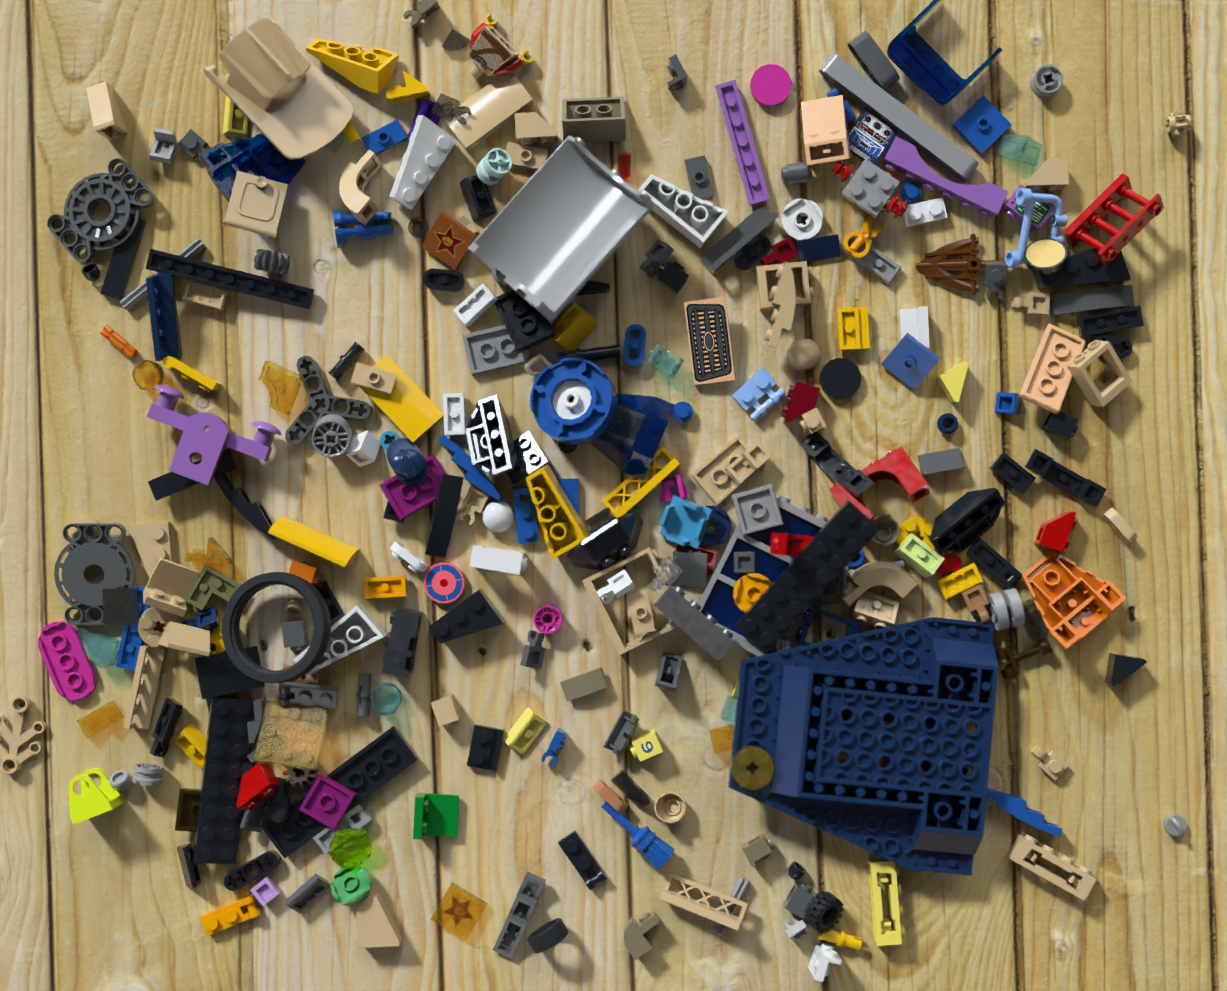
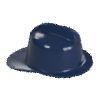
M405 438L396 439L390 443L386 456L397 478L406 485H416L422 482L427 475L428 466L418 446Z

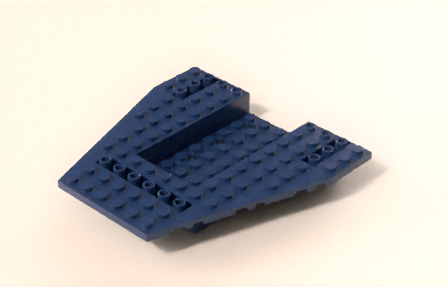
M929 617L741 660L728 787L909 870L972 876L973 855H975L984 833L998 677V662L995 648L992 644L994 624ZM844 709L851 711V718L847 721L841 718V712ZM886 713H890L893 716V721L889 725H885L883 722V716ZM929 717L934 720V726L931 729H927L924 725L925 720ZM969 722H973L976 728L973 733L969 734L966 731V725ZM840 752H845L847 754V761L840 764L837 761V755ZM882 756H887L889 759V764L885 768H881L879 765V759ZM924 760L930 762V769L926 772H923L920 767ZM966 764H969L972 768L971 774L968 776H964L962 773V768Z

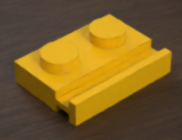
M868 307L837 308L839 351L869 349Z

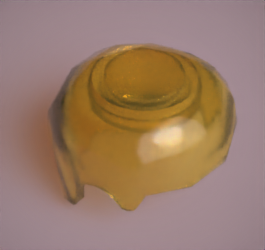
M154 360L140 361L135 365L132 373L133 380L141 390L150 392L156 390L154 389L155 386L162 385L165 378L164 369Z

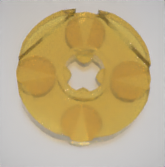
M743 747L731 761V774L733 778L746 789L762 788L770 782L773 776V760L760 747ZM750 762H754L758 766V769L753 774H751L750 770L746 769V766H750Z

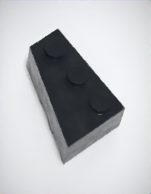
M479 589L428 627L441 644L504 624L505 621L482 589Z

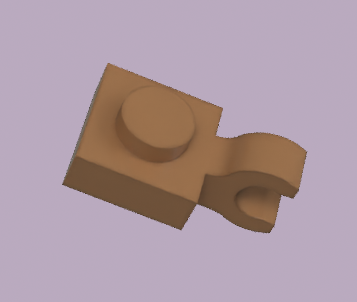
M981 584L961 593L969 612L975 610L980 622L990 619L984 605L989 604V601Z

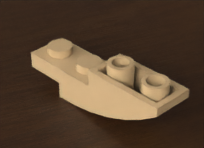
M784 262L783 266L779 265L776 273V278H779L777 286H772L769 298H772L771 303L779 305L778 309L774 308L771 320L774 323L772 329L768 328L764 339L768 341L766 346L776 348L782 329L791 330L794 319L796 301L795 282L790 263Z

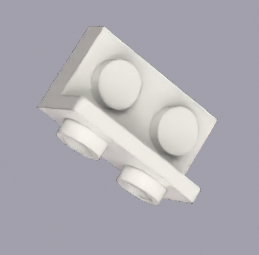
M822 943V945L815 944L808 966L814 979L823 982L824 977L828 976L830 971L829 962L838 965L842 963L834 947L826 943Z

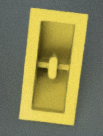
M967 361L936 377L951 403H959L969 365Z

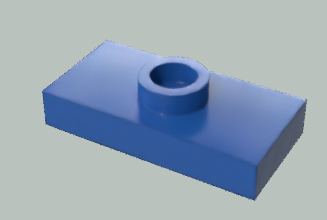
M397 119L361 139L367 151L370 150L378 155L408 138Z

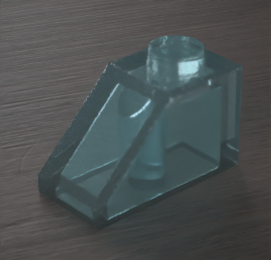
M88 627L79 628L78 635L88 658L95 661L94 665L101 668L115 665L121 641Z

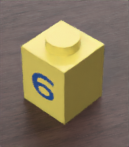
M655 730L632 739L631 752L634 758H639L640 762L663 752Z

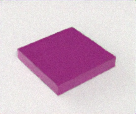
M320 773L299 810L335 831L357 793Z

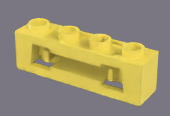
M883 857L868 858L874 942L877 946L902 944L905 930L904 925H900V917H903L902 904H899L898 896L902 895L901 884L897 883V875H900L899 864ZM877 873H879L878 880L880 883H887L889 915L892 918L893 927H891L889 918L883 919L881 886L877 882Z

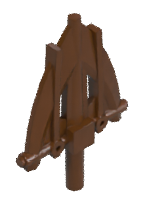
M971 234L970 238L949 243L932 253H925V258L920 263H916V268L925 273V278H932L941 284L958 290L969 291L971 296H975L977 292H980L979 286L976 285V279H979V275L976 272H979L980 269H985V263H1005V260L980 261V258H976V254H979V250L976 249L979 237ZM950 255H960L962 258L945 260ZM946 271H962L961 275H950Z

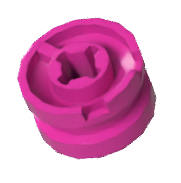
M543 605L535 612V627L544 634L556 632L563 623L562 612L555 605ZM550 615L552 622L546 623L545 616Z

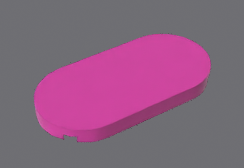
M64 621L48 624L41 631L38 647L56 691L60 696L71 701L87 698L96 688L97 674L79 631L75 626Z

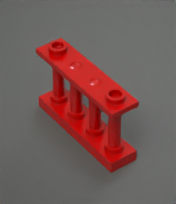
M1122 173L1063 231L1067 243L1074 247L1079 241L1085 242L1099 251L1098 256L1101 265L1106 266L1115 259L1117 254L1154 217L1161 213L1164 208L1161 195L1157 193L1149 201L1132 191L1129 177ZM1127 197L1143 208L1136 215H1133L1117 204ZM1109 212H1113L1128 221V223L1119 230L1102 219ZM1097 226L1112 235L1113 238L1104 245L1087 233Z

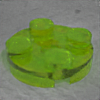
M348 828L334 833L329 850L331 859L338 863L340 867H359L362 865V861L366 858L368 860L371 856V840L364 829ZM350 845L356 846L352 851H348L347 848Z

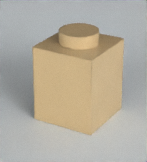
M453 694L431 702L439 727L445 725V728H449L457 724L456 721L461 716Z

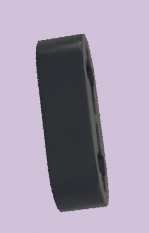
M1098 335L1091 340L1093 342L1103 339L1102 341H1109L1112 347L1123 343L1126 351L1120 353V349L1113 348L1119 358L1128 356L1132 351L1131 342L1125 338Z

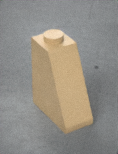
M97 81L91 87L86 88L94 130L108 140L127 134L113 87L107 82Z
M371 889L367 898L361 903L356 904L358 948L400 946L402 935L380 892H374Z

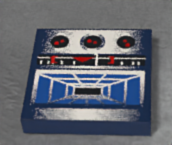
M864 109L848 131L850 152L862 161L867 159L876 165L898 132Z

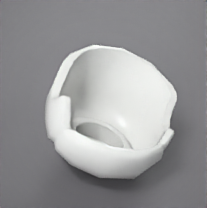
M493 500L484 507L482 520L485 526L492 532L502 533L513 524L514 513L505 501Z

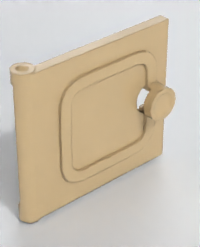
M237 171L223 225L276 238L288 184L266 179L263 176L259 177Z

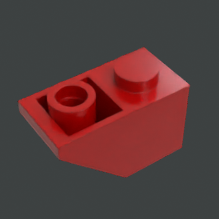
M1067 511L1042 523L1034 544L1057 552L1066 550L1070 543V531L1075 528L1077 518H1075L1076 512Z
M258 763L242 775L236 804L238 809H254L259 805V801L274 794L275 789L280 786L269 764Z

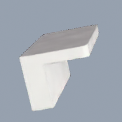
M928 306L918 307L917 309H901L899 311L901 339L906 333H909L929 349Z

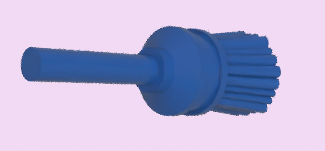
M606 801L601 806L630 833L629 836L632 838L630 846L634 847L638 853H642L656 870H659L673 855L675 849L658 838L656 833L652 832L648 826L643 828L635 827Z

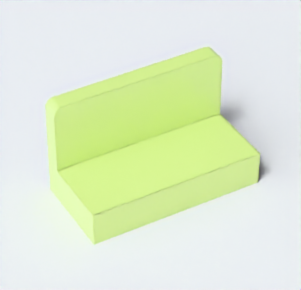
M910 533L902 545L893 552V554L901 560L903 559L907 565L924 578L932 576L944 560L942 556L913 533Z

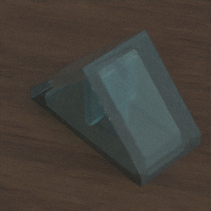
M1002 135L996 156L1037 166L1043 145L1027 135Z

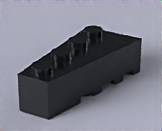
M1094 248L1068 256L1065 265L1056 272L1044 274L1042 271H1032L1038 290L1119 284L1130 281L1131 278L1122 251L1117 254L1114 260L1103 266L1098 256L1099 251Z

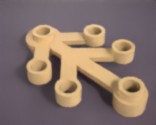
M24 695L15 697L11 702V707L16 712L13 731L7 726L5 715L0 714L2 720L0 732L10 745L8 753L2 745L3 738L0 735L1 769L7 775H15L20 772L23 761L43 750V744L40 741H34L30 743L27 750L18 755L19 746L36 734L45 732L47 729L44 721H37L30 729L21 734L25 711L31 705L30 699ZM21 700L25 701L24 707L20 705ZM37 724L42 725L41 731L37 729ZM34 744L38 745V751L33 749ZM10 761L15 763L14 768L10 767Z

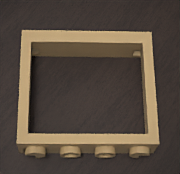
M650 547L582 580L619 655L678 627L670 621L656 628L655 631L648 632L623 644L593 583L647 555L665 592L669 587L666 580L670 578L665 568H659L657 561L660 558L656 550L651 551Z

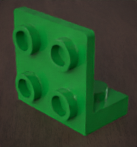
M418 793L415 797L413 839H422L424 835L456 837L458 835L459 795Z

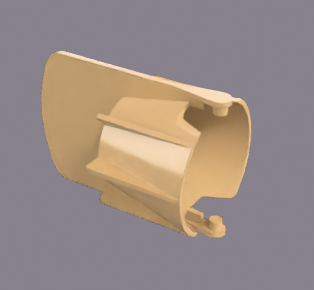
M265 18L251 24L233 38L221 51L218 58L229 72L228 75L217 77L215 74L218 73V70L214 65L203 69L207 78L224 92L274 146L289 159L303 158L330 144L344 130L352 118L354 110L352 104L306 57L273 19Z

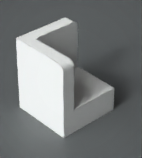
M365 431L353 436L346 455L359 467L373 463L381 443L369 431Z

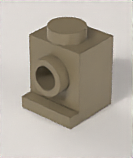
M763 833L741 845L752 868L756 866L755 861L761 862L770 856L769 853L775 848L770 837L765 838Z

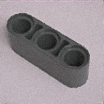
M867 31L862 32L847 43L850 52L871 81L883 90H886L900 80L896 69Z

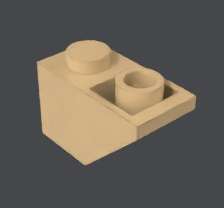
M536 112L515 113L517 143L533 145V142L542 141V144H553L554 141L558 140L557 131Z
M1068 159L1046 160L1022 186L1030 189L1032 193L1041 192V189H1049L1050 192L1062 191V188L1069 185Z

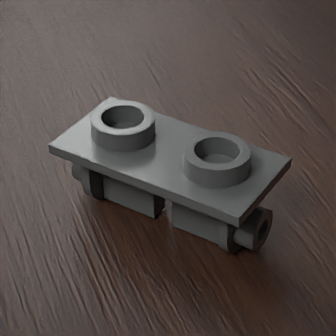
M623 710L603 747L612 750L618 756L624 753L630 741L626 736L628 734L632 737L639 725V718Z

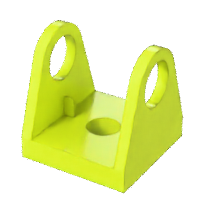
M90 769L82 775L75 776L69 783V809L73 825L110 811L125 802L120 791H116L111 787L109 778L100 769ZM95 773L100 776L102 780L100 787L88 776L89 774ZM80 779L82 795H78L74 789L75 782Z

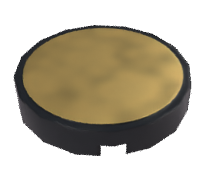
M1049 238L1035 240L1027 246L1024 252L1026 266L1031 271H1042L1044 274L1058 271L1065 265L1067 259L1065 245L1058 240Z

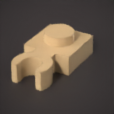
M470 486L462 503L467 509L461 512L459 520H463L464 516L468 514L471 517L469 524L472 525L476 519L475 512L482 513L490 495Z

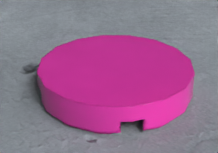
M767 64L754 72L750 82V89L753 98L759 104L769 107L777 106L788 98L792 81L784 68L776 64Z

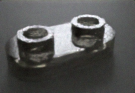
M1028 599L1022 604L1026 634L1033 640H1043L1048 634V628L1034 600ZM1031 605L1034 607L1033 613L1028 612V607ZM1034 626L1039 627L1038 633L1033 632Z

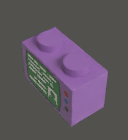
M1020 184L1001 209L1005 211L1004 213L1007 217L1013 220L1017 219L1022 223L1025 206L1016 203L1018 189L1025 188ZM1035 202L1030 232L1038 231L1055 208L1045 202Z

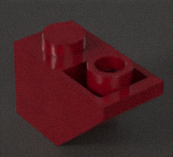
M798 381L794 385H790L787 392V397H790L788 406L784 405L781 412V417H784L783 422L788 423L814 409L820 388Z

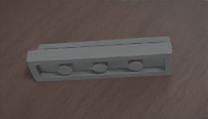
M762 204L699 259L714 274L748 242L772 225L778 216L774 212L771 214Z

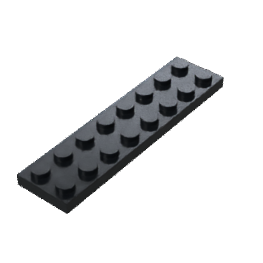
M847 500L735 623V626L763 650L768 652L881 528Z
M221 696L211 698L193 863L236 864L242 809H238L236 804L240 790L242 765L248 761L249 738L247 722L252 721L253 698Z
M392 726L327 776L357 793L347 809V813L419 758L396 727ZM312 787L290 802L291 813L286 822L276 823L269 818L260 825L284 859L327 828L326 825L299 810Z

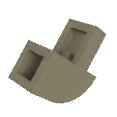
M655 911L650 914L649 912L644 913L638 919V923L632 916L625 925L624 943L635 960L652 949V942L645 932L659 923V917Z

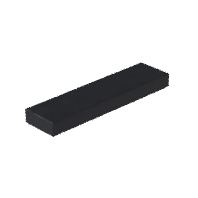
M133 217V221H132V223H131V225H130V228L132 227V225H133V223H134V220H135L134 217ZM140 220L135 233L120 247L114 248L100 294L119 300L123 299L146 221ZM128 231L118 240H121L128 233Z

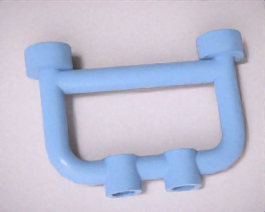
M1027 188L1018 189L1016 203L1024 205L1025 211L1018 250L1008 251L1005 255V263L1008 264V268H1017L1020 264H1025L1024 252L1027 248L1035 202L1054 204V214L1050 217L1051 231L1047 238L1058 240L1062 244L1064 243L1063 236L1059 235V229L1066 226L1068 218L1066 214H1062L1063 203L1058 196L1032 193Z

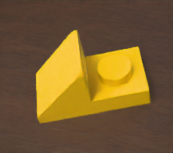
M403 71L406 87L398 85L386 91L387 100L390 104L430 96L428 87L405 71Z

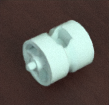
M501 148L491 149L477 165L476 173L478 178L487 185L497 184L511 169V157Z

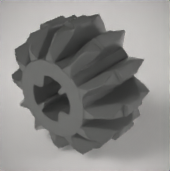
M259 249L256 251V256H254V268L264 272L286 274L290 267V256L286 253Z
M297 752L295 757L292 755L288 757L289 762H285L283 765L289 769L283 772V775H289L286 782L289 783L293 780V787H297L300 783L301 788H305L306 783L311 785L314 782L312 778L318 777L314 770H317L319 766L312 765L316 759L313 757L308 760V753H305L302 758L301 753ZM300 766L303 767L302 771L304 772L302 774H299L300 770L297 769Z

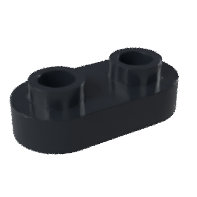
M762 235L754 237L736 253L734 257L735 266L741 271L750 270L761 258L769 253L771 249L769 239ZM762 244L764 249L761 251L757 250L756 245ZM746 257L748 263L742 264L740 259Z
M432 268L424 273L423 282L431 290L458 292L463 289L465 278L459 271ZM436 276L438 281L431 283V278ZM452 279H458V284L452 285Z

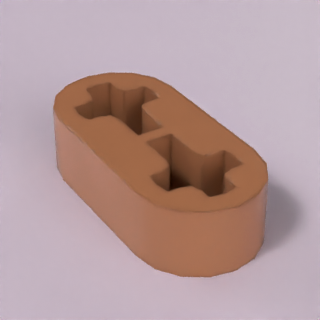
M601 779L592 786L619 813H622L628 807V804Z

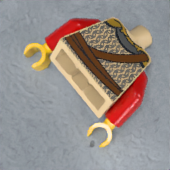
M487 14L485 23H481L471 34L469 57L475 64L469 72L477 79L484 72L488 76L495 75L498 77L513 73L523 65H530L534 59L526 60L524 56L529 54L528 50L522 53L521 58L518 57L520 54L495 29L498 26V19L492 23L489 22L492 19V14Z

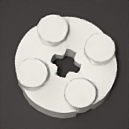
M795 199L785 207L781 215V226L786 235L795 241L811 239L820 231L823 214L820 207L814 201ZM798 215L807 217L805 225L797 223Z

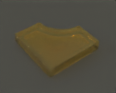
M265 361L258 380L265 384L269 390L271 399L269 407L290 415L304 376L273 362Z

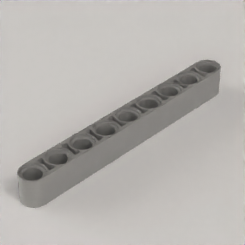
M832 53L819 69L820 74L898 132L899 135L915 145V147L959 180L966 182L978 167V162L972 156L840 56Z

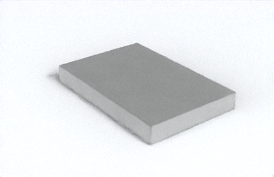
M505 325L462 335L472 376L524 364L531 358L530 349L518 354Z

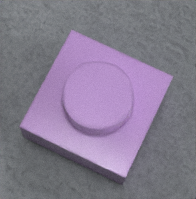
M269 876L250 890L262 906L281 892Z

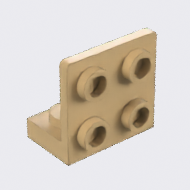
M160 558L143 591V603L184 617L187 611L185 598L198 578L199 572Z

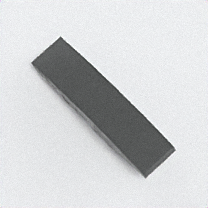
M527 871L493 951L512 959L546 879Z

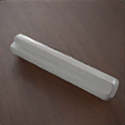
M739 877L730 896L742 900L750 884L749 880ZM734 903L727 906L730 914L734 915L739 905ZM716 922L713 930L716 934L722 936L727 926Z

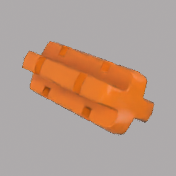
M106 325L101 330V335L109 339L108 341L128 358H133L136 355L137 349L129 345L130 343L110 326Z

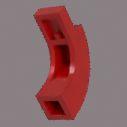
M772 533L770 554L797 556L814 536Z

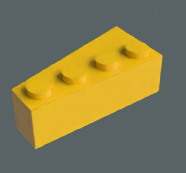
M548 464L526 477L528 488L538 513L539 523H541L544 532L545 542L550 551L551 560L577 546L581 541L590 536L589 531Z

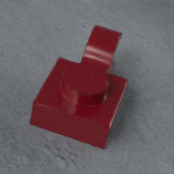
M788 237L771 246L773 253L761 258L760 262L762 266L771 265L775 261H778L779 264H784V262L798 257L799 253L791 238Z

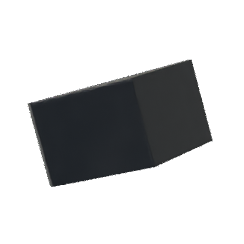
M1109 653L1105 678L1106 684L1115 687L1145 665L1147 661L1139 657Z

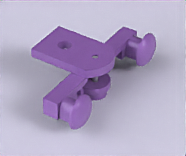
M157 385L154 387V389L161 392L156 404H151L147 417L183 430L169 471L200 483L211 485L225 446L263 461H268L275 434L281 435V431L274 425L262 421L253 422L251 425L258 427L254 440L247 439L231 433L226 422L215 414L203 412L188 417L174 411L178 399H184V395L179 390L167 385ZM196 452L202 456V461L197 465L192 462V455Z

